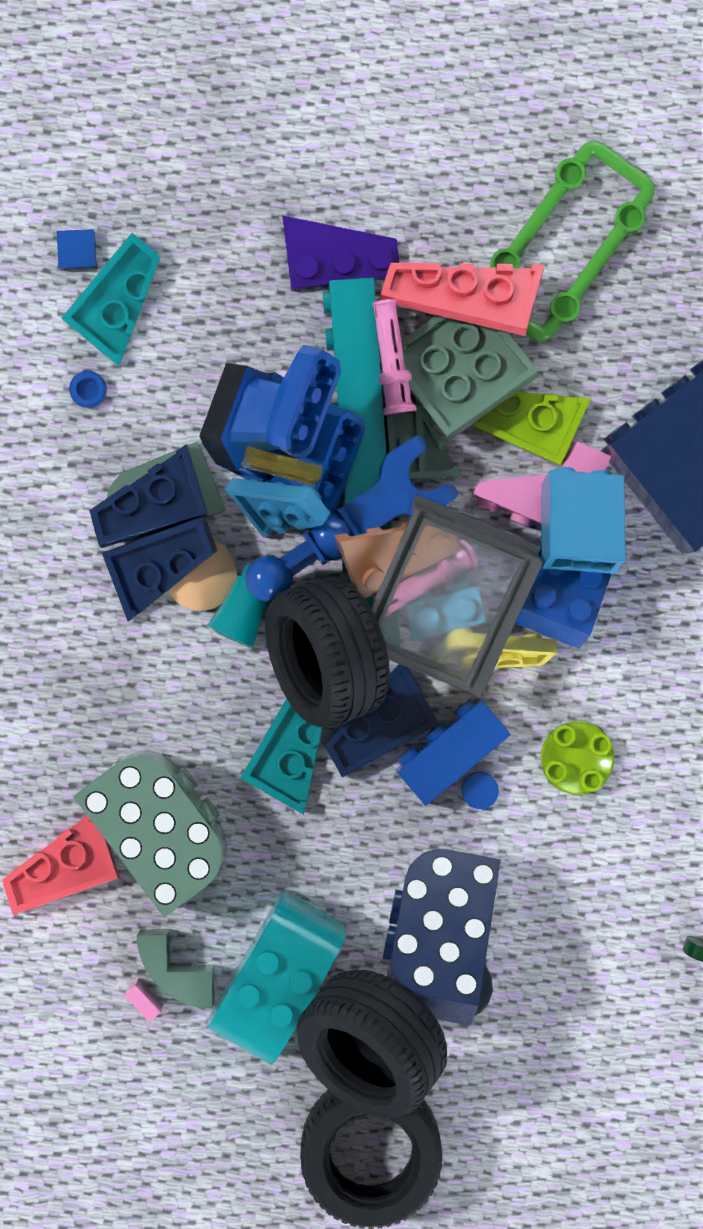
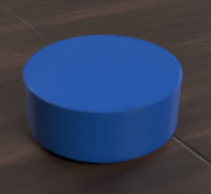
M82 371L72 378L69 392L72 400L79 406L95 408L105 400L107 385L98 373Z
M474 772L464 779L461 793L463 799L470 807L486 809L497 800L499 788L495 779L488 773Z

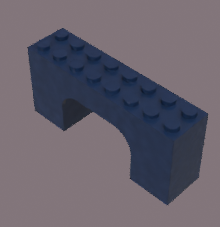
M703 359L690 369L694 376L689 379L684 375L661 392L665 398L659 403L655 398L632 415L636 422L631 426L625 422L603 439L607 445L600 450L611 456L609 463L619 475H624V482L682 554L696 552L703 546Z

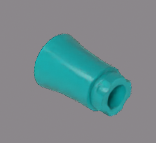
M246 563L241 576H237L222 605L206 626L241 645L253 649L259 626L270 602L259 601L248 592L245 584V573L250 564Z

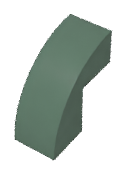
M140 929L137 934L139 955L147 973L156 985L166 994L184 1004L200 1008H213L215 1002L214 965H170V929Z

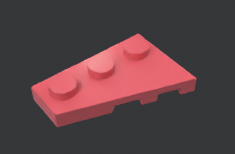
M86 814L78 823L60 834L56 840L3 878L2 882L12 914L17 915L119 879L120 875L110 845Z

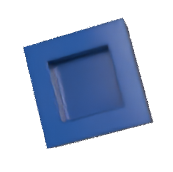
M94 229L57 231L58 268L60 270L97 268Z

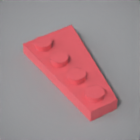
M390 263L380 297L381 300L396 299V306L526 336L545 264H531V268H513V264H497L496 268L474 267V264L459 263V267H440L439 263Z

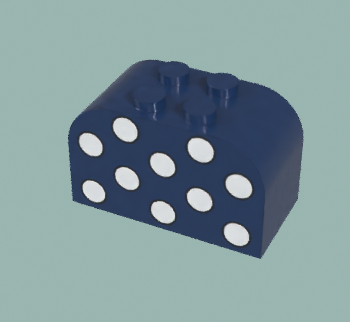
M449 849L430 850L421 854L412 862L406 873L403 890L395 889L389 923L396 926L389 925L382 958L390 960L387 977L399 982L413 992L429 1008L437 1020L471 1026L479 1007L501 859Z

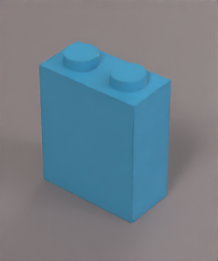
M558 467L554 470H549L541 483V559L543 561L541 568L617 573L626 562L624 475H612L607 470H595L591 473L575 472V469L571 467Z

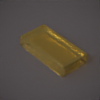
M249 446L244 451L241 463L245 468L312 486L316 485L320 480L323 466Z

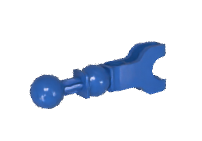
M415 436L386 455L380 467V478L377 484L338 509L337 513H331L323 525L311 527L308 533L306 531L301 535L305 540L303 543L282 557L263 555L256 558L248 566L245 573V584L248 592L259 601L272 602L279 592L291 588L294 575L318 560L323 566L327 563L326 560L337 561L342 558L334 535L347 533L349 536L365 534L366 529L381 527L397 516H407L410 518L412 515L410 506L416 494L446 506L457 498L459 492L452 484H444L430 492L418 490L411 484L408 475L410 464L422 455L426 449V443L423 438Z

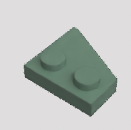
M415 404L417 408L415 412L384 416L387 454L415 436H421L426 443L424 453L410 464L408 473L410 480L461 476L458 465H454L444 448V441L440 434L433 429L431 419L421 404Z

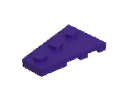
M282 215L291 291L329 286V281L360 278L383 280L386 278L390 263H400L396 238Z

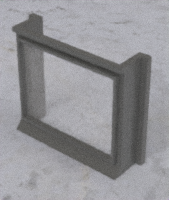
M416 494L410 506L412 515L372 603L371 610L381 629L390 661L467 691L481 699L543 564L539 556L541 545Z

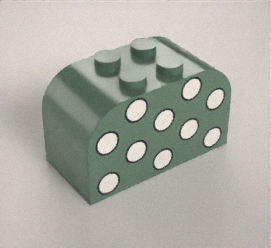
M138 751L123 758L73 797L165 918L215 879L226 855L227 842L225 833L217 821V817L220 816L218 810L208 798L202 801L194 791L198 785L192 775L185 768L179 771L169 758L160 753Z

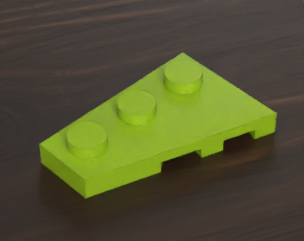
M518 391L473 423L471 427L556 466H561L591 398Z

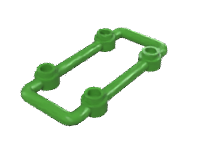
M598 141L585 143L573 158L564 159L559 163L555 171L554 179L556 182L510 246L496 251L490 261V268H496L497 264H513V268H520L519 257L565 193L577 189L582 184L586 175L585 166L592 156L598 158L640 189V192L632 202H626L618 208L614 215V228L567 292L557 294L553 298L549 307L551 315L544 325L540 327L530 320L526 335L536 341L549 340L563 323L572 322L580 312L579 300L625 236L637 232L643 226L646 218L644 210L655 194L653 181L646 174Z

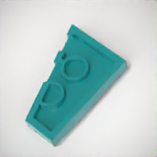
M134 233L128 236L61 318L118 367L161 258Z
M286 698L240 778L304 815L322 728L309 724L302 719Z

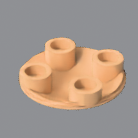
M216 540L214 542L218 551L168 591L171 597L185 608L205 611L218 607L225 600L237 578V566L232 554L224 545Z

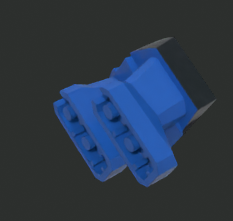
M303 345L297 352L284 377L276 372L265 373L246 365L226 363L199 437L216 465L246 480L256 479L261 482H281L285 485L300 487L306 485L312 487L320 494L322 503L332 513L338 506L365 432L364 419L349 410L329 405L341 374L340 360L322 349Z

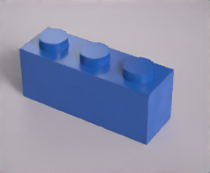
M471 698L454 711V714L457 716L454 721L448 726L441 722L425 736L429 742L419 750L414 746L397 759L401 765L396 769V772L425 807L511 735L481 699L475 703Z

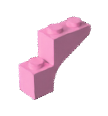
M577 441L572 445L568 456L559 467H571L575 469V472L587 473L595 470H606L611 456ZM547 474L482 481L475 486L471 496L478 499L476 503L478 507L492 513H497L498 508L512 513L511 521L530 528L532 522L537 525L541 524V483Z

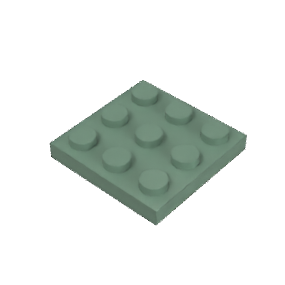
M436 315L401 340L405 370H409V373L412 374V380L409 381L410 391L448 441L540 376L538 369L506 331Z

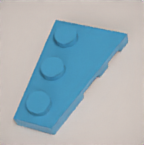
M232 478L225 488L226 492L262 537L270 536L273 530H276L279 534L286 533L292 526L298 530L321 526L331 514L322 503L320 494L312 487L306 485L300 487L285 485L281 482L269 483L256 479Z

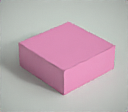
M139 978L127 989L124 995L149 1022L163 1008L162 1002Z

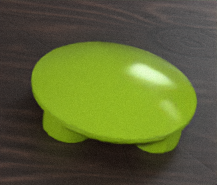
M568 722L555 728L545 739L541 749V766L546 778L555 788L572 795H584L597 791L608 780L614 767V750L608 736L598 727L587 722Z

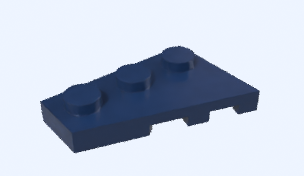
M187 444L178 449L175 455L163 463H158L147 470V474L131 485H125L89 510L98 545L101 548L172 528L203 516L208 517Z
M203 516L102 552L126 619L129 622L218 550L206 517Z
M398 664L390 673L389 690L380 707L374 712L345 722L324 746L343 778L438 725L439 722L409 669Z

